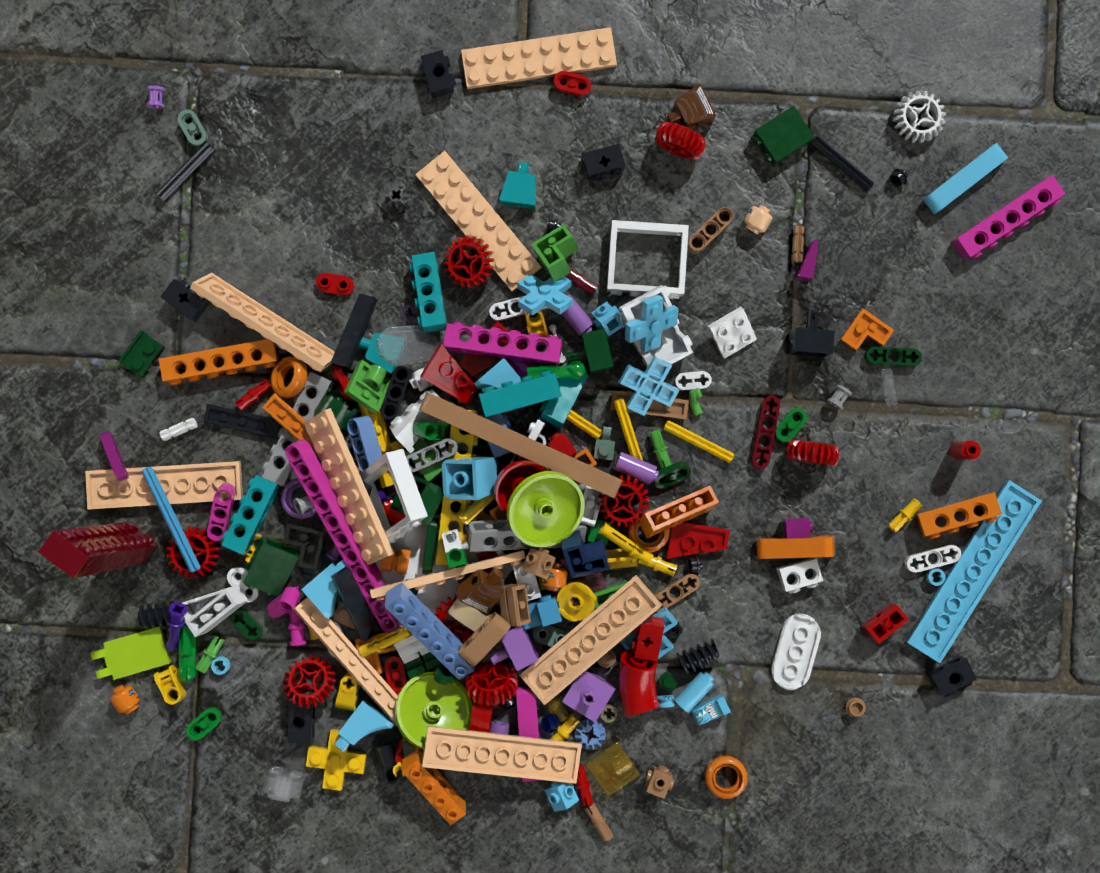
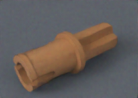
M595 803L584 808V811H586L593 823L592 827L597 829L603 841L606 842L612 839L613 834L605 822L606 818L602 817Z

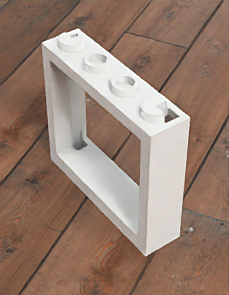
M612 220L607 292L617 296L622 295V293H630V296L639 297L641 294H645L658 287L614 284L617 232L681 236L678 288H667L671 294L669 299H679V296L682 297L685 291L689 225Z
M403 449L385 453L360 474L361 479L372 487L370 499L389 543L396 542L395 540L403 537L404 533L412 531V527L421 525L420 521L428 516ZM388 470L406 516L391 528L374 481Z

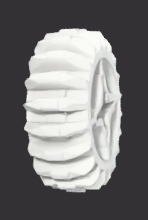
M916 91L915 94L911 92L907 97L904 96L901 102H898L896 105L898 109H895L893 113L896 115L893 118V122H898L895 129H901L899 135L904 133L906 135L905 140L911 137L912 143H915L917 139L919 143H923L924 140L930 141L932 137L935 138L938 132L942 131L943 127L941 125L946 121L943 119L946 116V112H941L944 105H938L940 99L935 101L933 99L934 94L928 97L927 91H924L922 95L920 91ZM921 104L923 106L921 108H917L915 106L911 107L909 105ZM921 113V120L917 122V120L919 119L918 116ZM918 126H922V127H924V128H925V127H928V128H930V129H928V130H917L916 128H917Z

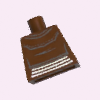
M701 83L676 99L673 105L675 111L667 115L669 122L675 124L681 121L682 125L687 128L713 122L716 117Z
M497 568L490 574L481 569L475 571L456 587L458 600L488 615L503 594L500 581L503 573Z

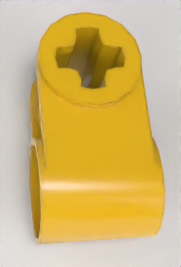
M539 310L536 317H530V314L524 311L528 333H537L540 337L549 336L542 311Z
M174 665L169 666V669L161 673H154L155 682L165 702L171 705L181 702L186 697V689L178 678V670ZM173 690L177 691L178 693L177 699H174L172 697Z
M349 672L340 681L335 708L355 711L358 701L359 684ZM348 679H351L352 685H349Z

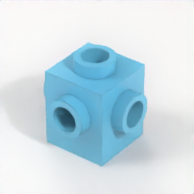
M605 302L591 312L595 318L593 323L598 330L605 328L608 336L624 326L619 317V310L616 306L611 307L608 302Z
M552 781L550 783L551 786L545 790L554 812L567 810L579 801L572 783Z

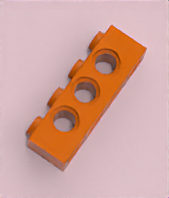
M708 486L645 513L638 522L646 537L649 538L712 510L719 501L711 486Z
M993 492L917 514L916 518L922 536H928L930 540L940 537V533L947 531L948 534L958 532L961 526L966 525L968 529L978 526V522L986 520V523L998 520L997 516L1002 515L996 494ZM975 506H979L982 508V516H976L974 514L973 510ZM955 512H961L964 515L962 522L955 520ZM937 517L945 520L944 527H938L935 524Z
M417 748L402 759V772L441 816L452 825L466 815V801L437 769L421 766L423 753Z

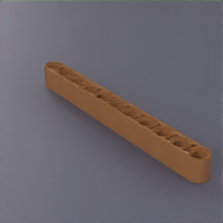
M426 392L419 410L550 470L563 473L571 479L612 498L616 497L623 481Z

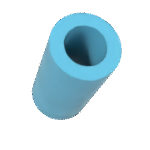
M700 672L676 697V703L689 713L713 688L714 684L712 682L715 679L707 672L704 674Z

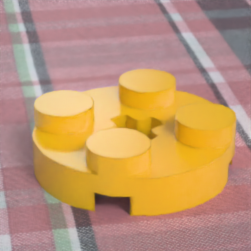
M574 581L565 585L557 595L559 611L569 621L584 620L595 610L597 597L587 585L581 582ZM578 598L580 605L575 606L572 599Z

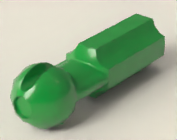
M573 361L567 366L558 367L554 364L527 368L528 376L531 375L532 379L540 377L539 373L548 370L551 373H556L557 381L561 378L569 377L573 380H579L586 373L585 366L580 361Z
M184 624L181 628L179 637V668L177 675L182 682H191L197 674V637L193 635L187 624Z

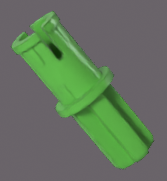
M660 430L650 432L649 436L654 447L653 453H656L660 469L672 465L666 450L668 447L664 444Z
M214 635L207 649L203 650L204 654L196 666L198 671L202 673L207 672L214 658L218 657L217 653L226 641L221 637L218 644H216L220 636Z

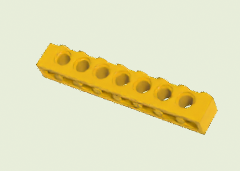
M468 410V411L473 412V413H475V414L478 413V411ZM451 425L450 439L454 440L458 446L461 443L467 444L468 452L462 455L457 451L455 455L447 459L476 457V454H473L474 446L478 445V437L471 433L463 435L460 432V428ZM449 444V453L452 452L453 444ZM443 496L436 555L437 565L448 566L442 533L451 531L449 528L451 521L459 523L460 528L458 531L462 545L467 542V532L464 531L465 524L461 523L459 516L467 510V504H471V500L448 499ZM454 501L461 503L462 509L460 512L452 510L451 505Z

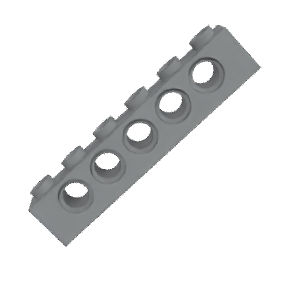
M310 372L307 376L305 387L294 398L295 405L293 409L302 416L300 410L303 406H307L309 413L302 417L308 421L314 417L317 405L326 390L332 389L334 382ZM316 389V397L310 399L308 396L309 391ZM282 427L278 433L279 440L277 445L274 444L271 448L270 455L272 456L269 462H266L262 468V477L285 487L294 470L286 458L284 445L287 441H291L293 444L298 440ZM280 458L285 462L282 469H279L276 464Z
M507 520L471 521L468 524L467 544L470 552L538 549V547L527 545L519 540L511 530ZM580 523L575 531L580 530L583 542L585 543L587 527L586 524ZM562 542L553 546L541 548H559L562 547Z

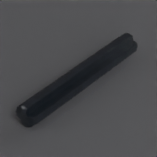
M816 136L811 142L812 146L865 191L870 190L874 185L871 179L820 136Z
M205 142L155 193L156 197L161 201H165L214 151V147L209 142Z

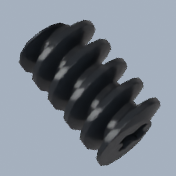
M164 601L162 607L156 602L154 608L149 603L146 610L143 604L140 605L138 611L140 627L147 629L151 626H165L170 615V606L167 605V602Z
M711 639V645L705 641L703 643L704 648L697 644L696 651L689 647V654L685 650H682V656L677 653L682 669L687 675L689 674V668L696 672L697 665L704 669V662L708 666H711L712 659L716 664L718 663L719 652L713 639Z

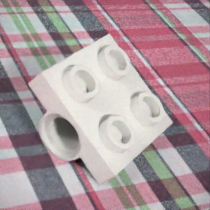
M741 306L708 325L717 348L724 359L757 340L747 315Z
M537 420L536 423L532 422L527 431L530 434L528 438L536 441L540 437L543 440V445H546L545 437L540 434L545 423Z

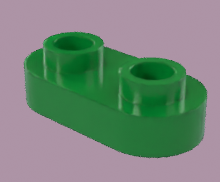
M800 408L791 409L776 427L775 437L780 442L791 441L806 423V412ZM795 414L799 416L797 422L793 420ZM783 429L787 431L786 436L781 435Z
M215 707L206 709L188 724L186 728L187 736L194 741L202 739L222 721L221 711ZM210 714L215 715V720L210 718ZM196 726L200 727V732H196Z

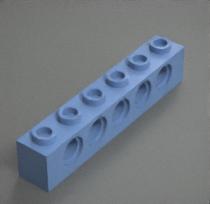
M403 583L386 592L385 608L458 680L475 671V666L470 665L458 655V651L463 643Z

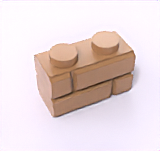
M526 584L502 586L503 594L499 598L501 617L511 626H522L531 623Z

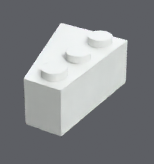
M433 389L425 391L420 396L419 401L409 405L405 410L406 412L402 416H397L393 419L389 426L395 438L410 454L415 450L412 446L419 439L424 440L414 434L413 428L415 423L420 420H440L419 410L426 392L439 397Z
M235 585L182 602L187 606V614L184 616L185 623L195 637L203 635L240 608L248 599L240 587Z

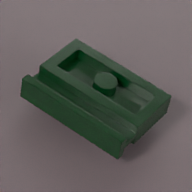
M140 330L118 361L143 378L165 346Z

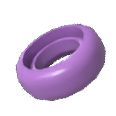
M298 478L292 479L282 490V507L287 514L294 518L306 519L317 514L314 508L304 511L302 515L297 513L291 498L294 490L303 486Z

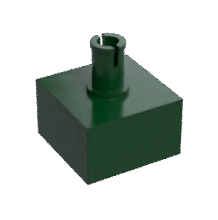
M605 328L582 333V350L566 353V358H571L567 359L568 365L573 361L587 362L589 375L612 370L614 367Z
M413 475L428 515L420 522L429 526L434 515L441 514L438 508L442 509V503L440 502L444 496L443 488ZM396 493L390 508L405 514Z

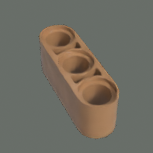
M723 207L719 209L690 237L687 244L689 252L692 254L702 252L731 223L734 215L730 208ZM726 214L728 221H721L719 215ZM712 227L715 234H707L705 228ZM692 241H700L701 247H693Z
M494 612L461 646L458 655L470 665H477L508 632L511 625Z

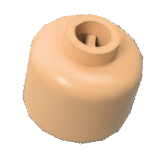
M761 204L759 208L752 206L744 218L745 227L756 234H759V232L764 233L773 219L768 214L770 210Z

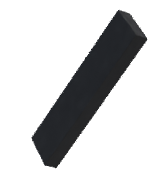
M359 294L331 360L333 365L350 368L378 301L375 297Z
M207 404L203 420L204 423L279 439L278 433L282 428L274 418Z
M346 566L330 576L361 641L366 642L379 633L380 630L350 567Z

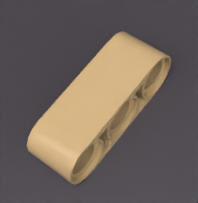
M458 598L448 610L452 617L474 632L492 615L490 613L487 615L462 603Z

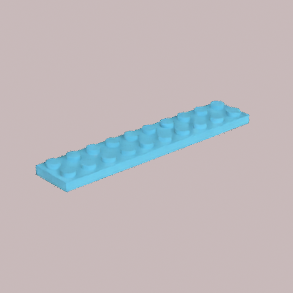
M1006 480L996 496L1002 515L997 516L998 520L986 523V520H982L961 552L960 559L954 563L944 583L939 587L905 641L938 663H941L1042 502V500L1010 480Z

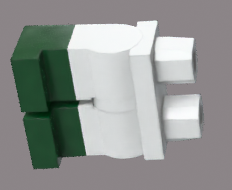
M414 635L394 644L406 666L410 679L426 672V668L430 670L442 664Z

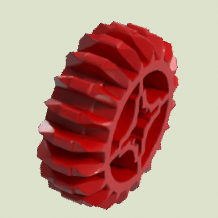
M672 122L661 123L657 128L654 138L660 148L689 160L699 159L706 145L705 139L696 131Z
M465 235L464 239L458 237L457 242L452 241L453 247L448 246L446 248L450 253L443 255L445 258H448V261H444L443 264L448 265L449 268H446L445 272H451L448 278H455V284L460 283L461 287L467 285L471 288L473 285L480 286V281L486 282L485 276H491L488 270L494 269V266L490 265V262H494V258H489V255H492L493 252L487 251L489 245H483V239L477 241V236L470 238L469 235ZM467 245L475 248L479 254L473 255L468 250ZM459 252L460 260L456 263L457 254ZM468 259H474V260H472L471 263H469L468 265H467V264H464V263H466V260H468ZM482 260L480 271L477 273V264ZM464 268L471 277L463 275L459 269Z
M791 440L786 449V457L790 460L821 465H837L840 455L837 446L810 441Z
M620 475L619 479L623 480V475ZM630 475L627 476V480L622 481L621 486L629 487L632 490L626 493L618 490L615 497L616 503L612 508L608 504V495L598 494V498L603 500L597 502V505L604 506L600 508L599 512H607L603 518L607 519L610 516L609 523L612 524L616 520L617 527H620L621 522H624V527H628V521L634 526L635 518L640 521L641 516L639 514L644 515L647 513L644 509H649L650 506L644 503L650 501V497L644 496L648 493V490L644 489L641 491L644 484L640 483L637 486L638 479L635 478L631 482ZM636 494L640 499V505L637 510L634 509V505L631 503ZM619 497L622 499L628 498V504L622 503L619 505L621 500ZM619 510H626L628 513L631 514L619 515L615 512H618Z
M190 526L186 530L183 529V532L192 550L201 551L195 554L198 562H200V556L207 553L200 569L195 572L189 571L187 565L180 558L182 555L174 539L169 540L172 546L167 547L166 550L171 551V554H167L166 557L172 558V561H169L168 564H175L174 572L180 569L179 576H183L186 573V578H191L192 575L194 578H198L199 574L205 576L206 571H212L210 565L215 566L217 564L213 558H219L218 554H214V551H218L219 547L213 546L217 541L210 540L208 535H206V529L200 531V527L197 526L193 530ZM194 537L200 539L204 543L205 548L200 547Z
M310 655L308 660L302 657V662L300 663L295 660L296 666L288 667L290 672H285L286 679L283 680V684L286 685L283 687V690L287 693L286 697L291 699L292 704L298 702L300 708L305 704L308 709L311 704L317 708V702L319 701L324 704L323 698L331 697L329 692H334L335 689L332 685L336 684V680L333 679L336 675L332 671V666L327 665L326 660L321 662L320 657L314 660ZM311 669H314V670H315L314 672H307V671H306V670H311ZM301 674V680L294 687L297 677ZM305 677H307L308 680L312 682L314 687H312L311 684L307 682ZM325 677L322 687L318 690V684ZM305 692H312V693H313V694H310V695H303V693H305Z
M487 661L486 664L480 663L479 667L475 666V671L466 677V691L474 703L479 702L480 706L486 704L487 707L490 705L497 707V704L504 705L505 701H510L511 697L515 696L518 688V677L515 674L514 668H511L509 664L504 665L502 661L494 665Z

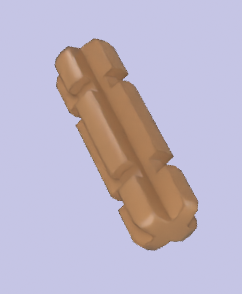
M795 226L793 228L792 252L794 254L792 255V263L798 264L803 261L801 253L804 246V237L802 236L804 234V226Z

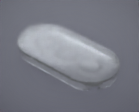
M419 325L389 327L382 331L378 337L376 349L379 356L391 365L425 364L429 362L440 343L443 345L445 331L425 333L423 327L419 328Z

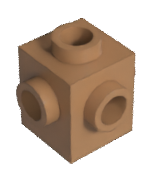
M538 547V550L530 548L522 570L548 580L556 557L548 555L550 551Z
M659 765L658 767L653 766L652 770H648L645 777L647 782L645 785L646 792L665 799L667 791H671L674 784L673 776L669 772L670 769Z

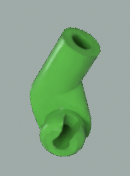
M699 388L689 391V405L694 416L703 413L697 400L702 397V392Z

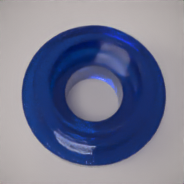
M546 714L541 719V727L545 732L554 733L557 731L558 720L554 714Z

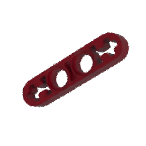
M776 396L765 397L761 404L751 463L757 469H764L770 463L780 410V401ZM772 399L776 406L771 408V413L775 414L774 416L770 414L764 415V411H769V406L766 405V402ZM764 418L772 420L771 428L767 429L763 426L762 421ZM762 436L769 439L767 447H761L759 444V439ZM757 448L768 450L767 454L763 453L762 459L765 460V463H761V466L756 461V458H759L761 452H757Z

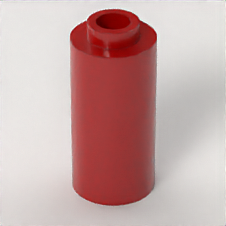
M973 440L957 441L952 443L949 448V454L954 460H974L981 453L980 445Z

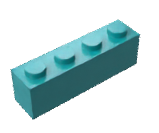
M548 370L539 373L540 377L532 379L530 375L520 378L521 382L513 384V381L501 383L502 387L494 389L493 386L483 388V392L479 393L485 417L561 397L556 373H551Z

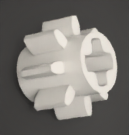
M424 368L412 373L413 379L409 380L413 389L418 388L420 392L432 386V383L420 377Z

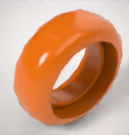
M288 356L276 364L271 374V386L278 396L292 398L303 390L308 376L305 363L293 356ZM291 368H294L293 379L291 383L287 387H285L284 381L286 374Z
M635 518L634 526L631 522L629 523L627 532L629 539L634 543L638 542L640 547L649 553L660 550L669 539L670 529L660 532L654 542H643L637 533L640 525L638 520Z
M719 756L708 764L705 771V782L708 789L715 796L722 799H732L739 796L745 790L747 771L737 758ZM722 767H731L737 773L736 783L729 788L720 787L715 781V775Z

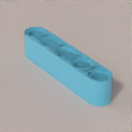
M995 143L923 199L924 203L935 215L1004 162L1008 156Z

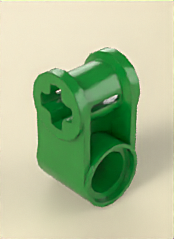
M420 420L415 423L413 432L417 437L442 441L450 439L449 428L451 424L442 420Z

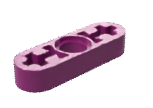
M110 431L100 434L102 444L117 480L121 482L128 479V472L113 435Z

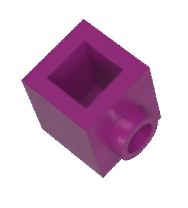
M783 518L784 538H808L810 533L813 532L812 521H809V518Z

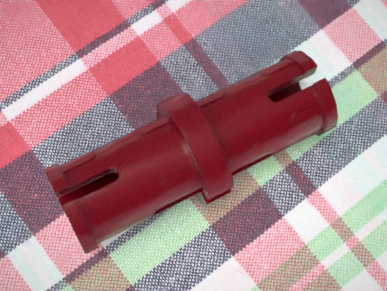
M569 267L571 272L564 277L571 280L574 287H579L592 296L598 286L586 279L584 274H579Z

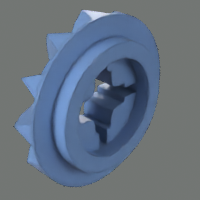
M585 719L576 727L575 739L577 743L582 744L585 750H594L601 747L605 740V728L598 720L593 722L590 719ZM593 727V734L597 737H591L589 742H587L588 739L585 733L590 732Z

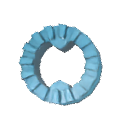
M929 569L926 574V580L929 584L935 586L942 585L945 581V573L941 569ZM934 572L939 573L938 577L940 579L937 582L932 581V574Z
M225 656L217 657L211 663V669L217 675L226 673L230 668V662ZM219 660L223 661L225 669L222 671L216 665V662Z
M665 695L657 696L660 708L675 706V703L672 702L674 699L673 695H666V697Z

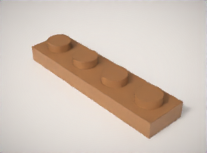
M612 391L610 410L616 411L614 401L622 398L625 405H627L633 393ZM653 399L645 415L686 420L689 400L674 399L669 407ZM627 408V411H628V412H630V413H637V412H635V411H633V410Z

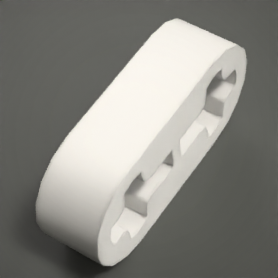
M705 371L686 372L676 376L674 383L679 390H695L696 388H707L711 384L712 379L710 374ZM703 375L708 381L702 385L701 382H695L694 379H699ZM682 376H684L685 380H691L692 383H687L685 387H682L678 380H681Z

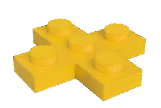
M331 729L328 748L308 747L306 766L325 769L322 788L342 791L345 772L364 774L367 753L348 751V747L345 751H342L334 745L341 736L338 734L340 730Z

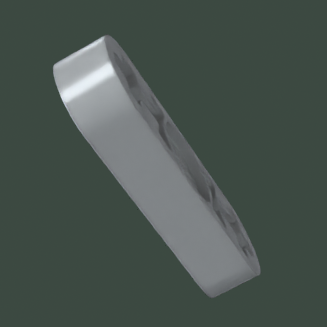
M444 439L406 456L409 463L410 458L413 460L419 459L418 454L421 453L422 460L426 463L423 466L422 462L416 463L415 469L410 466L411 472H417L455 455L458 451V445L452 439ZM447 442L453 444L452 452L444 451L442 452L444 456L440 458V453L436 446L442 449L446 447L445 443ZM428 450H434L436 452L435 460L428 461L425 458V453Z

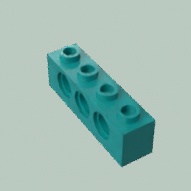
M435 252L412 255L413 262L409 263L411 274L415 275L412 285L414 292H417L418 298H415V305L417 310L420 309L421 316H417L419 328L423 327L425 333L446 330L447 322ZM423 273H429L428 277H421ZM427 290L432 291L428 296L423 295ZM429 308L435 309L431 314L426 313Z
M258 475L249 481L247 486L249 490L246 496L243 495L239 502L240 508L238 513H234L230 521L232 525L229 531L226 530L222 537V546L244 556H247L280 488L279 485ZM261 492V501L255 502V494ZM253 510V518L247 520L245 517L246 512ZM244 527L245 534L239 538L237 530Z

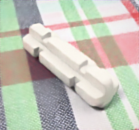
M190 418L186 422L178 423L169 427V429L160 431V436L163 441H167L172 437L188 432V429L197 428L198 425L194 418Z

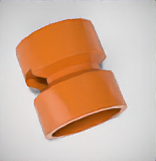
M392 547L394 554L381 559L379 570L386 572L395 570L397 574L406 575L411 550L400 548L399 551H396L395 547Z

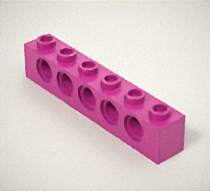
M1051 175L953 240L952 243L963 260L968 258L973 260L982 254L980 250L983 248L990 249L998 244L996 240L1001 236L1005 239L1013 234L1012 229L1016 226L1020 229L1029 223L1028 219L1034 216L1036 218L1045 212L1044 208L1048 205L1053 207L1061 202L1060 197L1065 195V192L1054 176ZM1038 195L1043 197V202L1038 200ZM1022 205L1027 207V213L1022 210ZM1006 216L1011 217L1012 223L1007 222ZM991 226L996 228V234L991 232ZM975 236L980 238V245L975 242Z
M459 322L447 324L443 343L446 350L451 352L543 365L556 364L558 367L563 345L562 340L553 335L547 337H540L537 333L525 335L516 330L504 332L496 327H491L490 329H483L480 325L468 327ZM463 335H470L468 341H461ZM487 337L489 342L481 344L479 343L481 338ZM501 340L508 341V345L505 347H500L498 344ZM522 342L528 344L526 349L520 350L517 348ZM540 345L547 347L544 352H538L536 349Z

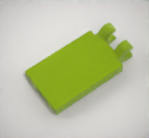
M162 626L104 642V649L90 653L92 660L104 657L107 668L96 671L97 679L112 675L113 680L172 663L169 651L165 648L166 640Z

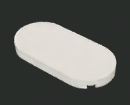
M792 615L782 626L771 666V674L774 681L780 687L787 690H795L805 685L812 671L821 638V630L815 619L809 615Z

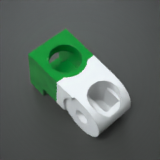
M458 529L442 533L449 568L467 565L468 561Z

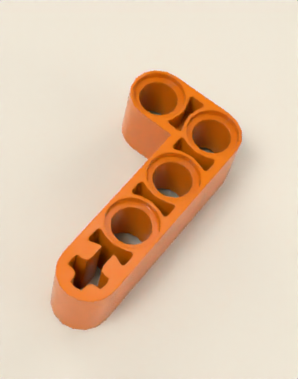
M834 535L789 539H757L758 559L835 556Z

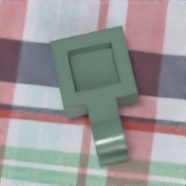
M603 426L602 440L596 439L594 458L613 461L615 441H610L611 427Z

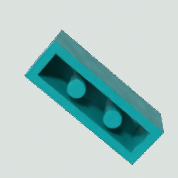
M585 374L579 380H573L570 377L559 379L558 384L562 396L550 399L548 402L544 401L540 412H542L540 419L561 429L588 375Z

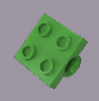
M364 360L358 362L344 393L375 414L379 412L384 401L390 379L386 377L387 372L383 367L369 365Z

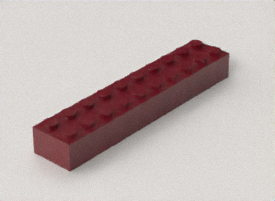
M133 522L53 530L38 550V553L74 579L144 564L158 544L154 542L155 539L151 535L140 532V528Z

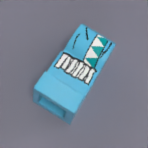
M720 693L695 706L691 713L697 725H702L719 716L731 713L724 696Z

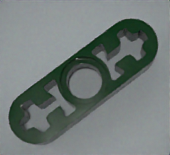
M871 347L866 350L864 358L867 363L872 365L912 367L921 362L922 354L919 350L912 348ZM873 351H875V354H884L883 357L875 358V361L873 357H870ZM891 351L896 352L898 355L896 362H892L888 358V354ZM912 353L913 356H916V360H913V362H911V359H903V356H909Z
M432 519L427 527L422 574L432 573L439 519Z

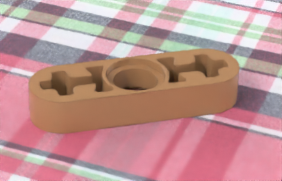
M688 573L654 594L656 598L661 600L664 598L662 594L666 592V596L671 600L669 603L667 600H664L662 607L656 611L658 612L664 607H670L697 590L700 586L698 576ZM689 577L691 579L695 578V586L691 587L690 585H688L687 587H685L687 591L684 593L683 588L679 585V583L682 582V585H685L686 583H688L687 579ZM672 587H678L680 590V595L677 598H672L669 594Z

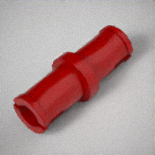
M265 378L256 387L250 388L248 393L235 401L241 411H244L255 401H260V397L270 391L272 386Z
M581 764L578 769L575 787L579 791L581 805L586 806V804L591 805L594 802L589 788L591 786L590 781L587 780L584 764Z

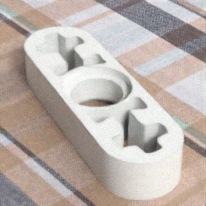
M945 545L906 557L904 565L908 571L921 572L957 562L961 557V550L955 545ZM949 549L955 551V554L952 555L953 558L949 556L942 557V554L950 552ZM931 553H935L938 558L934 564H930L928 561V556ZM912 559L915 561L923 560L924 562L916 564V568L910 566V563L913 562Z

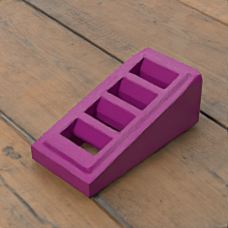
M814 240L809 245L795 276L796 280L810 281L813 279L818 249L817 240Z

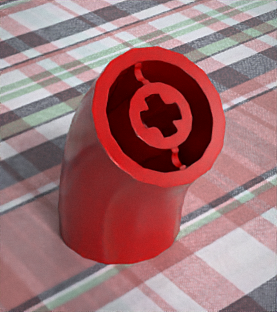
M633 650L623 652L619 664V690L625 718L660 707L656 692L657 662L634 658Z

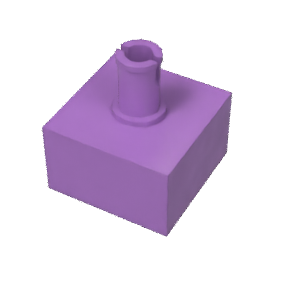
M523 625L511 626L508 632L501 638L504 647L489 654L494 665L510 657L517 671L537 662L539 657Z
M587 669L571 682L562 697V702L593 722H596L614 693L615 686Z

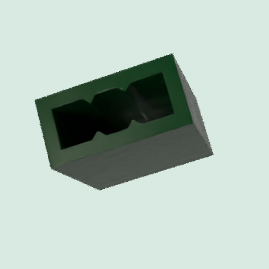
M795 106L790 107L757 128L753 133L755 145L762 149L764 159L767 163H771L772 166L811 143L815 138Z
M262 536L242 574V583L248 588H257L266 595L278 597L299 559L298 550Z

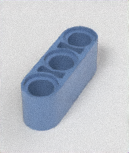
M369 416L352 418L347 422L348 433L361 472L382 456L375 428Z

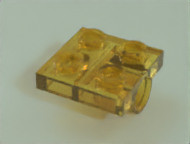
M618 741L586 763L608 797L640 775Z

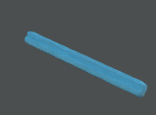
M147 467L143 469L142 474L189 571L195 572L199 570L200 564L153 468Z

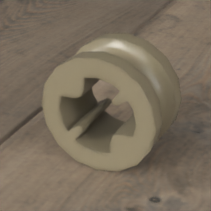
M606 704L600 715L603 721L610 723L616 720L618 713L614 705ZM607 708L614 712L611 718H607L606 714H603L604 711L607 712Z

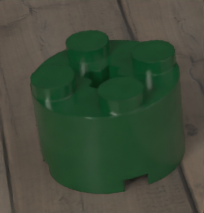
M326 390L315 409L314 416L331 408L340 431L341 429L344 431L348 430V420L356 418L360 408H355L357 405L338 394L335 397L332 395L333 391Z

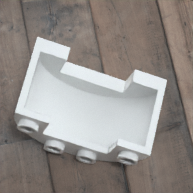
M660 285L619 307V310L622 311L620 316L625 328L626 323L642 317V304L646 299L660 295L663 298V309L672 306L669 300L671 294L666 285ZM679 320L677 325L662 330L661 346L644 352L641 350V339L633 342L637 352L643 357L642 360L646 367L650 364L653 356L673 364L693 353L690 347L693 345L688 335L685 336L678 328Z

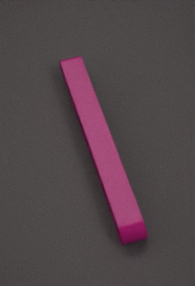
M303 439L294 442L285 449L286 458L344 562L350 567L363 596L381 628L387 633L395 631L402 623L385 608L386 599L377 601L376 598L371 597L370 589L387 585L375 562L367 565L366 561L362 559L361 549L353 539V531L345 520L344 510L337 502V494L330 486V480L310 444Z

